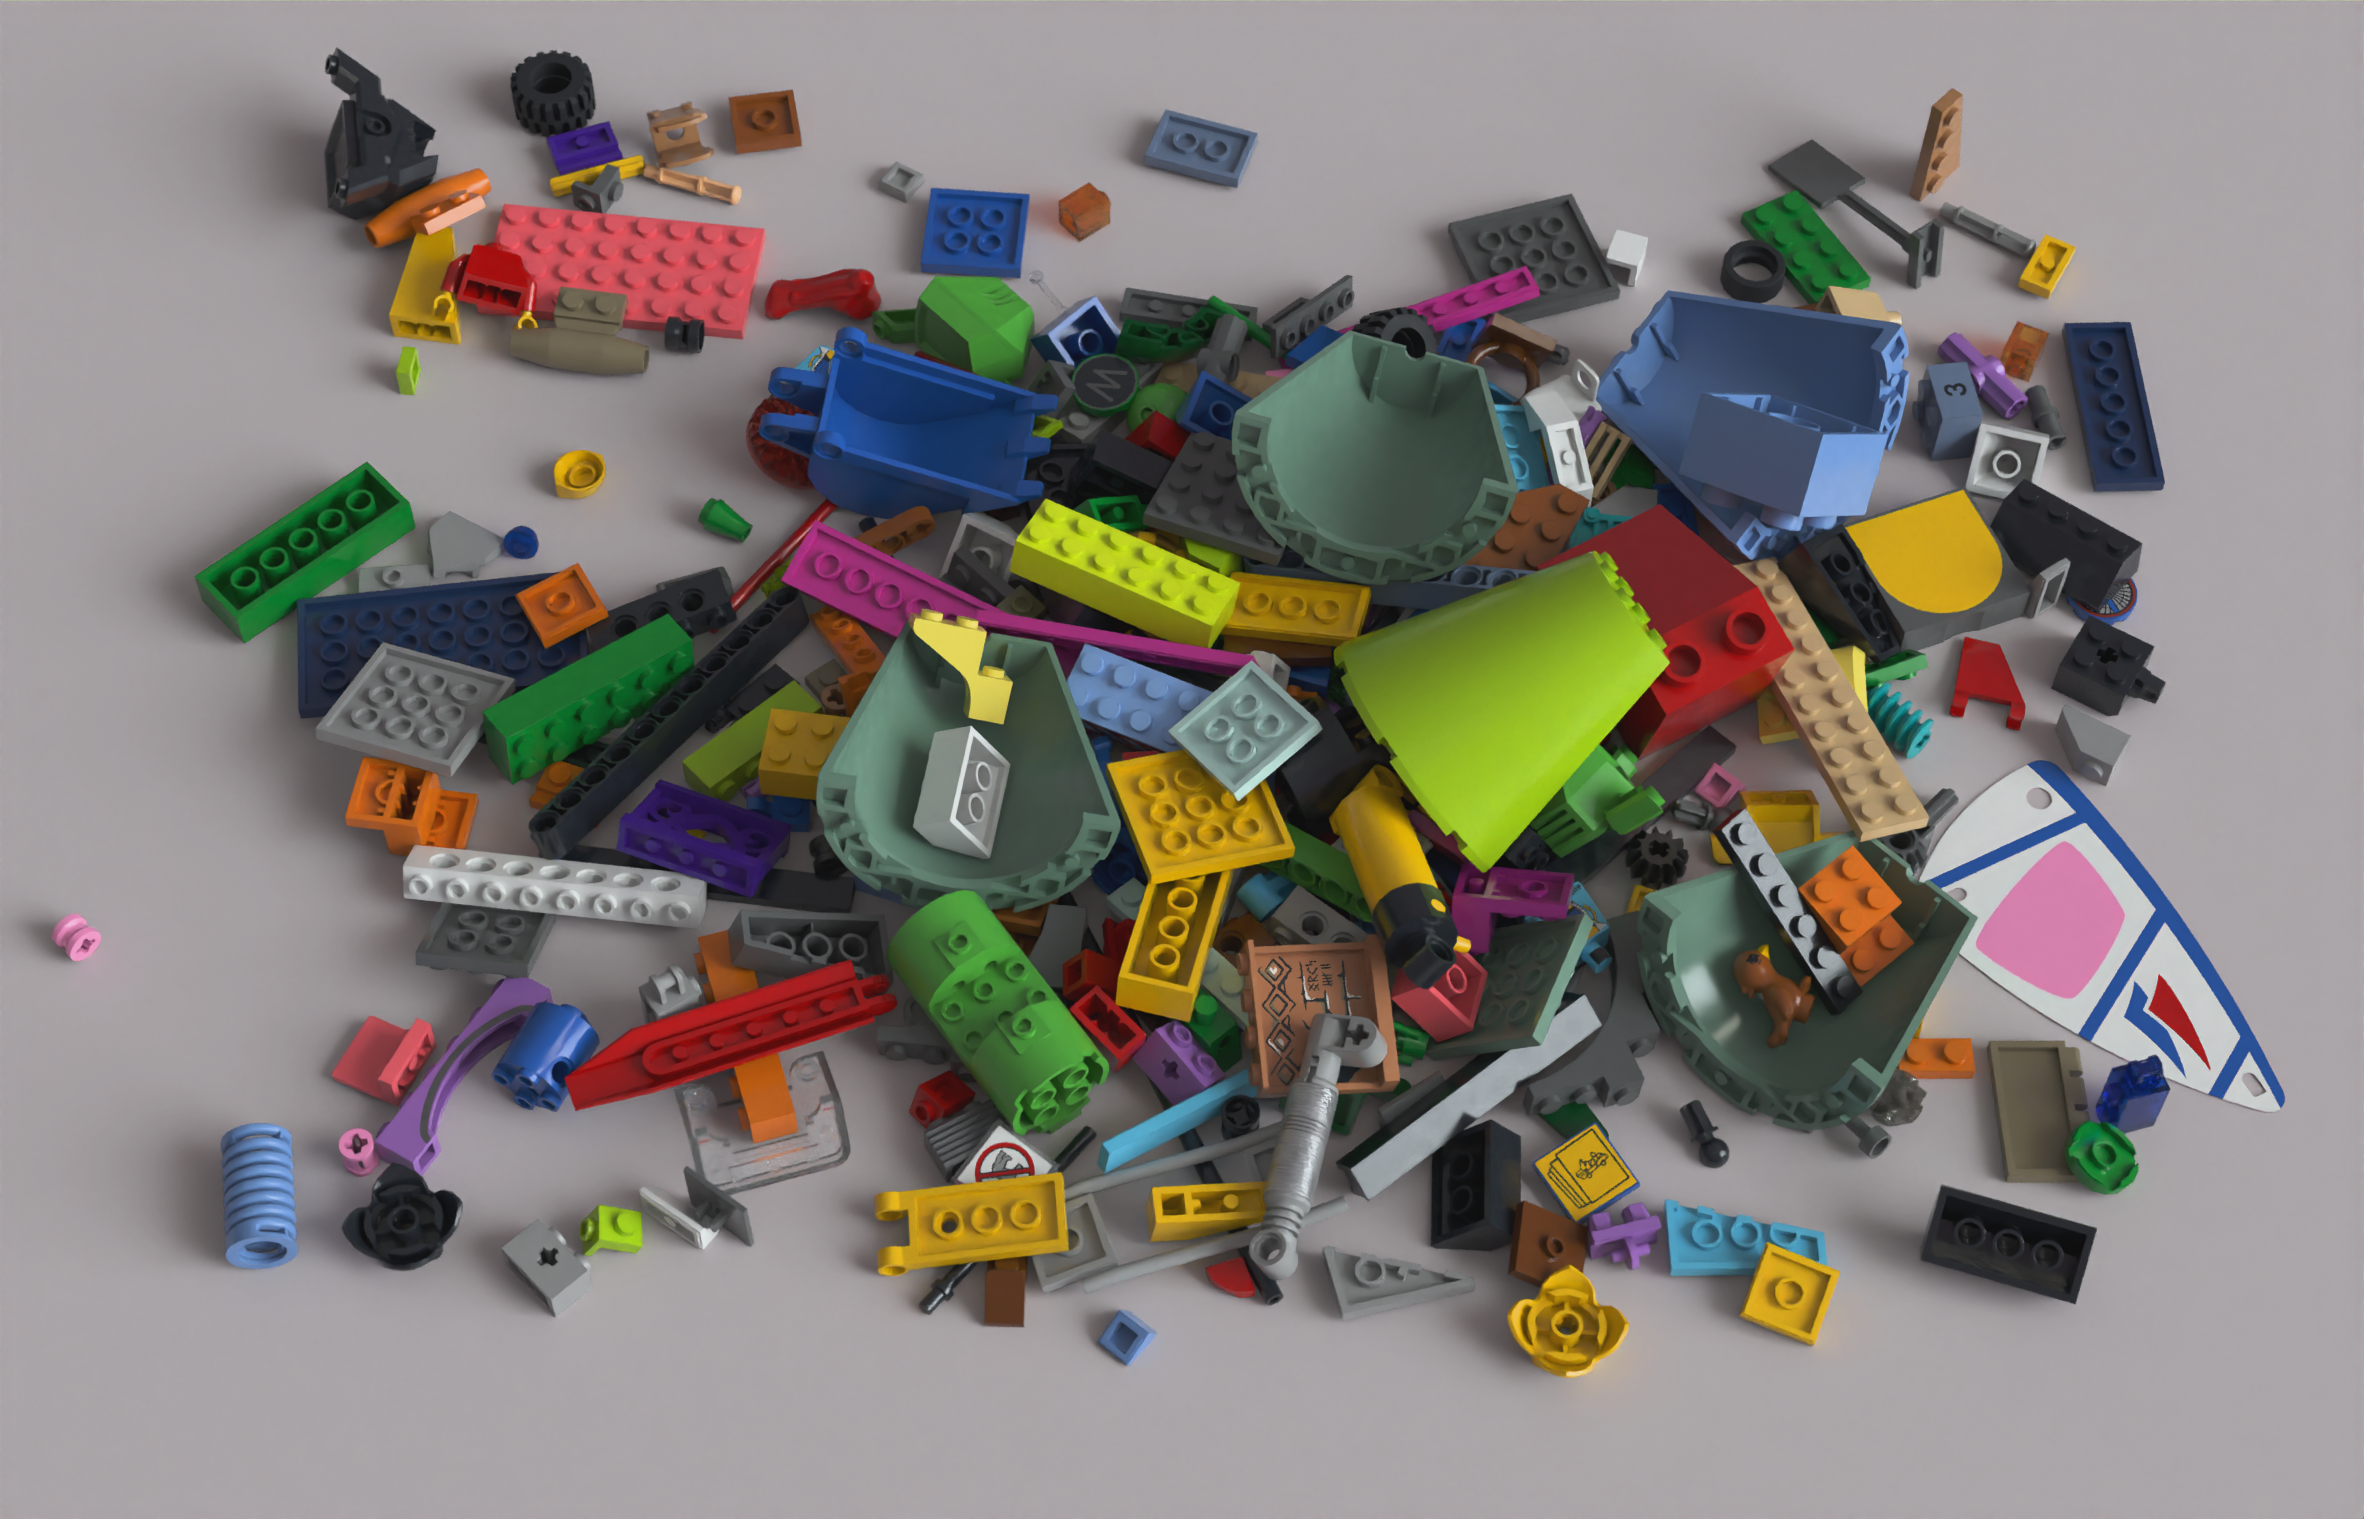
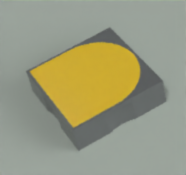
M1965 486L1843 525L1864 557L1866 564L1862 566L1867 582H1874L1877 593L1873 597L1878 609L1887 614L1901 649L1900 652L1908 649L1919 651L1943 643L1955 635L1979 631L2022 617L2031 591Z

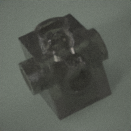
M1896 1068L1880 1097L1869 1107L1872 1111L1871 1116L1880 1124L1888 1127L1910 1124L1922 1112L1923 1106L1921 1102L1927 1095V1092L1918 1086L1919 1081L1912 1074Z

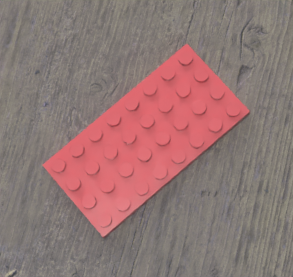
M504 204L494 242L500 244L503 251L518 254L522 259L524 269L536 281L535 313L531 315L533 319L555 321L553 313L560 286L627 295L628 305L622 328L665 332L667 319L669 316L680 317L682 321L703 319L705 325L704 336L743 339L766 235L765 229ZM477 305L479 314L521 318V312L519 315Z

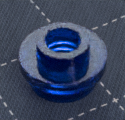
M516 526L506 533L503 545L505 550L513 557L529 559L537 553L539 541L536 533L531 528Z

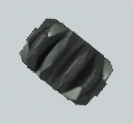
M1656 826L1652 829L1651 834L1641 830L1638 833L1637 839L1632 838L1629 842L1628 853L1625 858L1626 867L1630 868L1631 879L1642 878V886L1645 887L1649 883H1653L1657 890L1662 887L1663 883L1673 886L1677 878H1682L1685 875L1687 868L1685 864L1688 862L1689 854L1688 850L1683 849V838L1672 839L1673 833L1671 829L1662 834Z

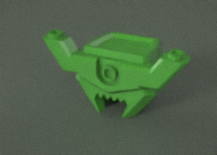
M934 277L919 296L917 308L872 312V329L882 340L887 338L891 343L915 342L916 346L927 354L982 377L1014 386L1010 381L1024 376L1033 346L1030 339L1035 336L1034 313L1030 305L998 277Z
M1625 743L1620 748L1617 744H1614L1608 752L1599 744L1529 825L1562 858L1599 837L1605 831H1617L1619 835L1631 832L1664 813L1661 806L1666 801L1652 785L1646 789L1642 785L1634 787L1630 778L1637 771L1634 764L1639 759Z

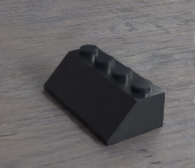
M2023 479L2003 500L1990 525L2015 567L2033 577H2036L2040 572L2056 562L2067 558L2071 563L2061 593L2097 613L2138 571L2142 549L2141 542L2026 479Z
M1941 1184L1920 1248V1260L2076 1304L2097 1228Z

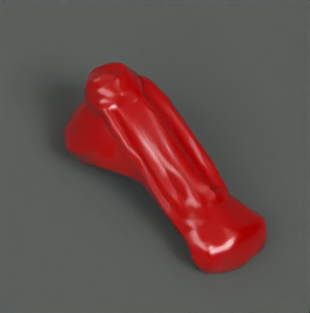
M842 269L814 278L781 279L773 282L764 302L765 316L770 319L780 320L795 311L828 307L847 315L852 320L862 321L872 317V312L878 310L881 304V297L875 287V278L870 271L865 269Z

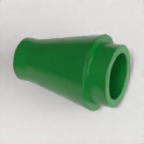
M710 498L704 505L698 518V522L704 525L705 530L736 539L741 543L748 538L753 527L752 524L745 521L722 499L717 501L714 498Z

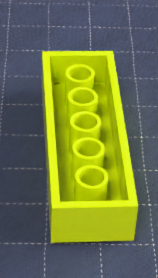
M1048 499L1044 500L1015 540L1010 565V572L1165 640L1204 648L1212 647L1232 616L1241 584L1238 581Z

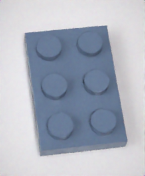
M1165 109L1145 153V164L1238 188L1258 142V133Z

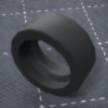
M1757 240L1741 241L1731 246L1724 255L1720 281L1723 289L1736 300L1765 303L1775 298L1782 289L1786 262L1783 255L1774 246L1766 242ZM1745 263L1759 264L1767 268L1772 273V277L1761 281L1747 280L1741 277L1734 270V267Z

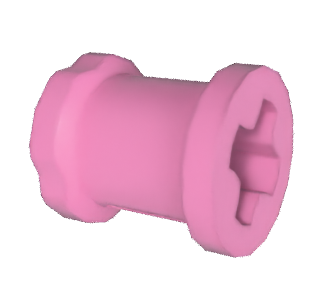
M353 1128L341 1136L339 1150L344 1157L346 1170L356 1177H365L372 1174L379 1165V1155L374 1148L372 1135L365 1129ZM355 1138L359 1139L360 1144L356 1145ZM362 1160L363 1167H360L358 1161Z

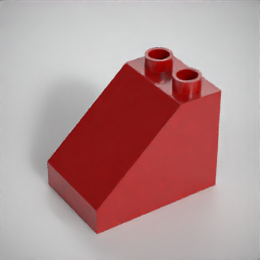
M1661 504L1537 565L1534 570L1539 571L1594 550L1600 555L1606 551L1618 567V570L1615 571L1618 577L1622 576L1633 590L1635 595L1632 596L1635 604L1638 602L1651 620L1646 623L1649 630L1655 628L1667 644L1663 652L1670 661L1669 665L1615 725L1625 744L1639 759L1638 761L1758 700L1795 650L1758 586Z

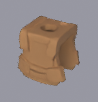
M691 101L681 103V106L647 112L650 133L660 168L686 166L708 159L714 154L713 148L701 145L697 129V123L702 122V120L708 117L700 109H693ZM683 128L682 134L676 139L668 138L665 134V131Z

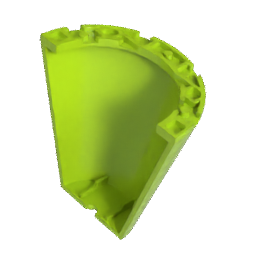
M1594 550L1348 640L1334 650L1336 666L1339 669L1343 668L1346 673L1341 677L1344 687L1371 735L1379 745L1383 744L1390 752L1391 761L1389 762L1429 816L1446 836L1450 833L1453 834L1458 843L1459 850L1482 873L1489 870L1670 663L1663 652L1667 644L1655 628L1649 630L1646 623L1651 620L1638 602L1635 604L1632 596L1635 595L1633 590L1622 576L1618 577L1615 572L1618 570V567L1606 551L1600 555Z

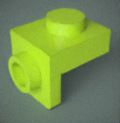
M599 1204L580 1223L579 1239L583 1241V1255L592 1256L599 1248L636 1254L643 1247L642 1212Z

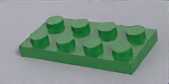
M1797 190L1742 213L1740 222L1751 236L1757 241H1763L1774 246L1783 255L1786 262L1785 277L1809 305L1819 303L1828 286L1857 290L1869 287L1871 277Z

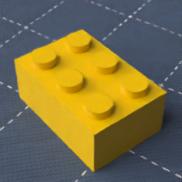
M771 708L758 766L761 794L816 800L818 774L851 717Z

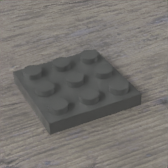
M443 902L416 950V965L428 966L435 970L454 969L467 971L471 974L488 973L504 975L511 979L528 978L556 922V914Z

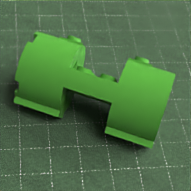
M961 890L939 897L911 916L894 935L887 950L888 964L1016 1134L1024 1136L1030 1129H1035L1038 1134L1046 1131L1052 1134L1082 1114L1081 1109L1091 1100L1087 1094L1096 1083L1098 1085L1104 1084L1109 1073V1063L979 894L970 890Z

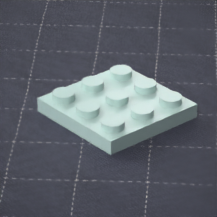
M1251 660L1169 729L1168 732L1171 738L1239 801L1323 729L1315 717Z

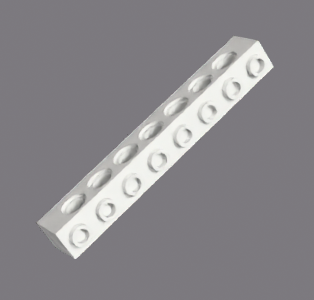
M414 845L403 865L404 898L692 929L699 928L707 908V882L680 872L557 859L548 860L538 857Z

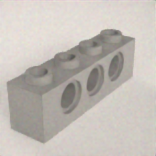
M1299 885L1272 915L1268 933L1272 935L1277 944L1280 943L1281 945L1363 942L1368 935ZM1312 929L1316 931L1318 935L1310 936L1306 934L1303 930ZM1385 955L1391 996L1399 968L1389 963ZM1390 998L1393 1013L1398 1005Z

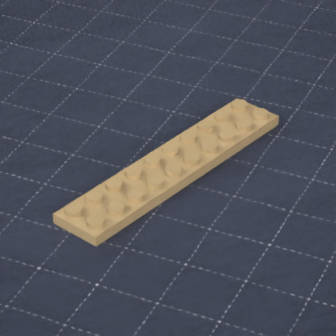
M1776 557L1733 565L1758 586L1795 649L1770 683V687L1859 842L1926 827L1929 820L1927 812L1788 577L1778 569Z

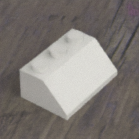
M972 726L934 732L913 827L933 846L981 859H989L993 848L1010 763Z

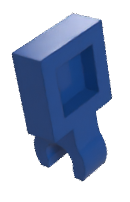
M773 795V802H769L761 797L747 798V810L790 824L791 832H809L810 799Z

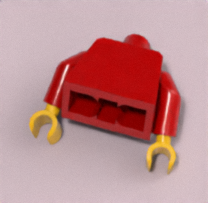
M490 242L485 246L480 244L473 245L471 254H462L450 262L440 288L443 293L436 297L431 312L433 316L436 307L442 305L448 309L445 320L449 319L454 309V302L451 298L453 295H456V300L519 315L521 312V318L513 326L512 332L514 329H522L521 325L526 328H537V322L531 317L536 309L537 283L529 272L524 269L522 259L518 254L503 251L500 244Z

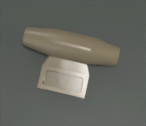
M560 286L553 313L557 327L514 329L510 340L511 356L550 368L602 375L646 373L650 351L646 345L614 336L622 329L628 305L627 295Z

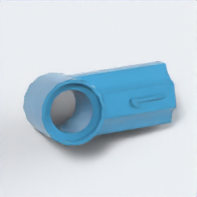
M1273 871L1265 876L1259 873L1246 882L1238 890L1236 896L1257 920L1262 923L1277 911L1298 885Z

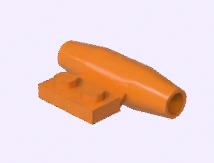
M480 168L442 178L395 201L364 224L366 237L371 245L377 249L414 238L416 232L429 236L485 208L483 197L491 192L490 182Z

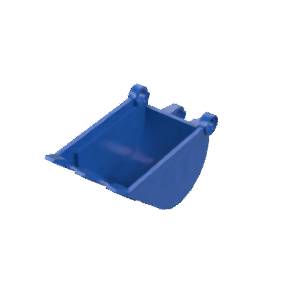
M843 327L837 331L834 343L835 352L829 362L827 374L788 367H777L771 371L768 390L773 396L813 413L818 417L797 413L794 416L767 413L761 416L759 434L772 443L809 458L808 476L819 493L835 505L860 515L891 519L916 506L927 507L931 514L962 509L961 515L1016 506L1020 505V503L1042 497L1044 484L1041 481L1024 480L1027 460L1049 454L1051 440L1043 437H1032L1035 417L1057 411L1059 399L1057 395L1037 394L867 342L866 334L862 330L853 327ZM846 341L853 342L856 345L848 344Z

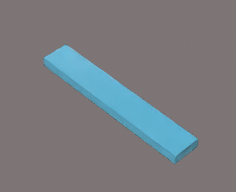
M1249 1068L1102 1142L1097 1165L1105 1174L1222 1114L1223 1105L1232 1096L1247 1095L1251 1098L1257 1096L1256 1086L1251 1087L1249 1083Z

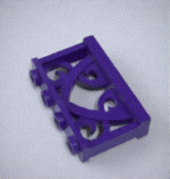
M660 779L645 799L630 814L625 813L620 819L616 850L751 898L757 891L761 880L779 859L784 858L788 853L791 825ZM701 829L723 837L727 843H712L689 835L686 830Z

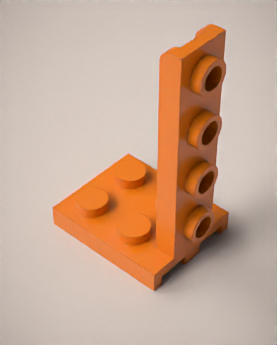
M825 606L819 612L811 614L810 619L815 631L849 673L837 678L847 717H852L886 657L855 619Z

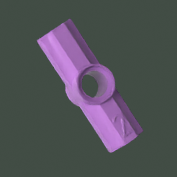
M1956 332L1949 335L1939 346L1937 354L1946 363L1967 361L1977 396L1981 395L2001 416L2010 420L2016 417L2026 406L2028 397L2005 376V369L1998 358L1993 355L1983 356L1964 336Z

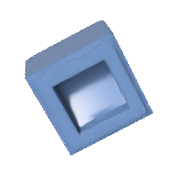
M1118 1310L1097 1342L1129 1366L1155 1338L1157 1332L1132 1312Z

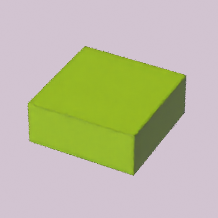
M403 346L396 369V377L400 394L414 395L421 372L420 361L416 347Z

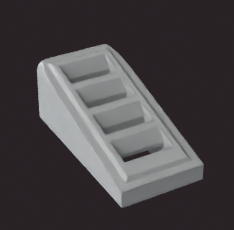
M2067 558L2056 562L2040 572L2028 585L2031 593L2024 614L2029 619H2034L2057 605L2071 563Z

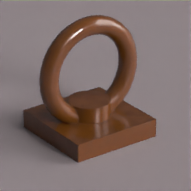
M1495 313L1475 337L1471 347L1472 351L1464 362L1478 365L1483 358L1488 356L1504 367L1525 373L1527 386L1523 396L1512 404H1498L1522 406L1520 400L1528 392L1540 386L1538 369L1553 353L1557 340Z

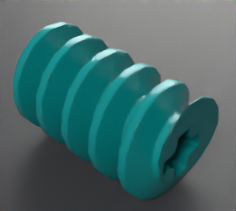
M1889 682L1880 688L1875 687L1867 692L1868 714L1879 733H1884L1883 737L1887 742H1894L1896 750L1905 751L1907 759L1917 756L1930 740V730L1934 720L1930 718L1921 724L1919 722L1923 715L1921 709L1910 715L1909 711L1913 705L1912 702L1909 700L1900 706L1898 704L1902 697L1900 692H1896L1889 697L1888 693L1891 689Z

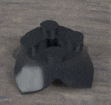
M393 1162L376 1179L372 1188L370 1205L356 1208L349 1213L341 1229L347 1240L356 1250L380 1261L385 1268L397 1271L414 1270L432 1260L438 1259L442 1255L443 1245L458 1227L463 1203L452 1191L445 1189L437 1192L431 1191L424 1178L415 1170ZM410 1223L411 1227L409 1229L402 1230V1225Z

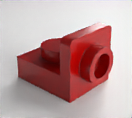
M948 1070L918 1086L909 1109V1114L925 1129H928L929 1125L935 1120L946 1118L972 1103L976 1093L953 1072Z

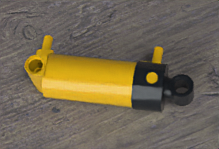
M1377 764L1374 765L1350 794L1340 802L1339 806L1330 815L1329 821L1334 834L1341 836L1372 915V923L1389 963L1398 968H1403L1406 976L1417 986L1423 989H1431L1455 964L1456 955L1454 951L1463 954L1467 953L1471 948V942L1466 938L1458 936V930L1441 890L1437 887L1408 815L1411 811L1405 809L1400 798L1404 794L1400 781L1387 767Z

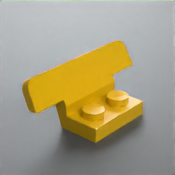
M1812 790L1739 791L1740 808H1746L1775 854L1846 833L1820 832V806ZM1709 834L1713 860L1719 865H1734L1716 836Z

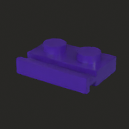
M609 121L546 138L547 147L559 176L623 159V154L619 149Z

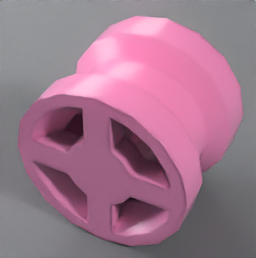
M77 913L63 918L55 926L51 937L57 946L66 948V954L74 961H81L90 956L97 949L101 941L100 933L93 927H87L86 920Z

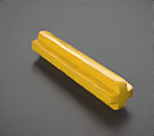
M635 155L553 177L549 180L552 194L554 197H559L572 193L571 185L575 180L592 186L607 164L619 168L621 180L644 173L646 166L644 159L641 155Z

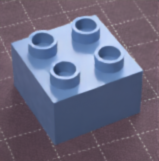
M1701 392L1678 474L1702 482L1703 486L1699 498L1708 503L1730 509H1740L1742 502L1763 507L1759 520L1781 529L1801 531L1802 524L1830 530L1834 528L1837 516L1865 515L1889 434L1769 393Z

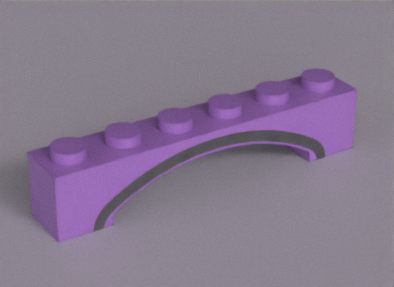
M506 977L505 979H500L495 984L491 997L483 1007L475 1009L467 1027L460 1035H456L451 1039L446 1048V1053L437 1064H432L427 1069L423 1082L415 1092L409 1093L403 1099L399 1112L391 1122L384 1123L379 1129L375 1143L381 1160L390 1165L393 1162L415 1170L421 1176L425 1173L441 1152L436 1135L438 1125L446 1104L456 1087L482 1058L515 1037L536 1003H553L549 988L529 977L516 979Z

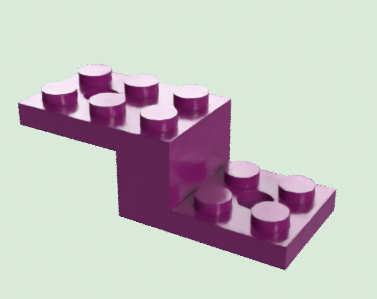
M1462 864L1453 892L1452 904L1447 903V906L1458 930V936L1466 938L1471 942V948L1467 953L1478 955L1489 952L1498 921V913L1508 918L1525 915L1536 916L1544 921L1566 919L1574 889V874L1491 867L1482 873L1475 865Z

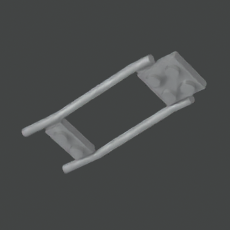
M1279 1121L1236 1138L1087 1178L1064 1187L1069 1251L1031 1255L1044 1293L1081 1280L1085 1293L1089 1294L1124 1280L1250 1245L1252 1238L1261 1230L1260 1226L1118 1266L1093 1193L1239 1152H1244L1254 1181H1266L1282 1122ZM1344 1196L1312 1207L1308 1213L1304 1214L1301 1220V1228L1349 1211Z

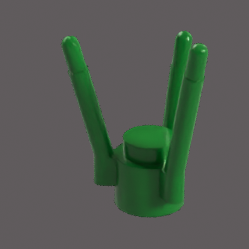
M1393 1020L1394 1030L1399 1032L1396 1050H1400L1401 1055H1397L1398 1063L1411 1066L1413 1058L1423 1061L1430 1034L1423 1029L1406 1026Z

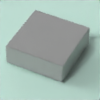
M896 161L878 182V187L880 191L907 203L924 183V174Z

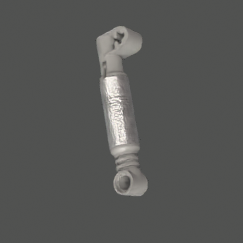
M1318 1013L1313 1016L1299 1075L1292 1081L1289 1087L1285 1111L1283 1112L1284 1115L1280 1124L1281 1128H1279V1136L1276 1140V1147L1273 1151L1274 1154L1272 1155L1273 1158L1271 1159L1272 1162L1265 1184L1266 1187L1263 1191L1266 1212L1263 1214L1261 1230L1252 1238L1249 1245L1251 1259L1270 1279L1283 1280L1288 1278L1295 1272L1298 1265V1255L1295 1250L1297 1238L1299 1237V1229L1302 1225L1301 1220L1304 1214L1310 1211L1314 1201L1317 1180L1320 1176L1319 1173L1321 1172L1320 1169L1326 1145L1328 1144L1327 1141L1329 1140L1328 1136L1331 1131L1333 1115L1337 1107L1339 1091L1336 1088V1083L1341 1065L1370 1068L1380 1064L1387 1054V1043L1376 1025L1368 1018L1329 1013ZM1349 1034H1351V1035L1353 1036V1038L1356 1040V1042L1358 1043V1045L1355 1043V1041H1354L1352 1038L1348 1037ZM1280 1250L1275 1258L1268 1260L1269 1255L1273 1251Z

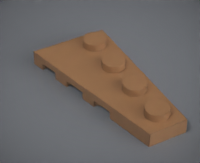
M1953 88L1934 103L1931 108L1910 191V196L1919 202L1929 193H1936L1943 181L1959 167L1963 94Z

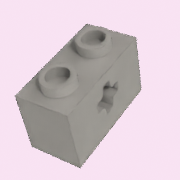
M537 1219L505 1244L501 1250L506 1266L557 1317L592 1288L589 1272L592 1269L579 1252L572 1254L565 1247L567 1243L555 1227L551 1226L548 1229Z

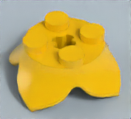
M1567 1265L1549 1275L1542 1283L1539 1294L1535 1299H1521L1517 1301L1507 1314L1508 1325L1514 1339L1531 1355L1534 1365L1564 1378L1578 1377L1591 1371L1598 1361L1612 1354L1620 1346L1629 1328V1323L1620 1310L1611 1305L1598 1304L1593 1285L1584 1274L1572 1265ZM1561 1327L1570 1328L1569 1334L1571 1335L1560 1333Z

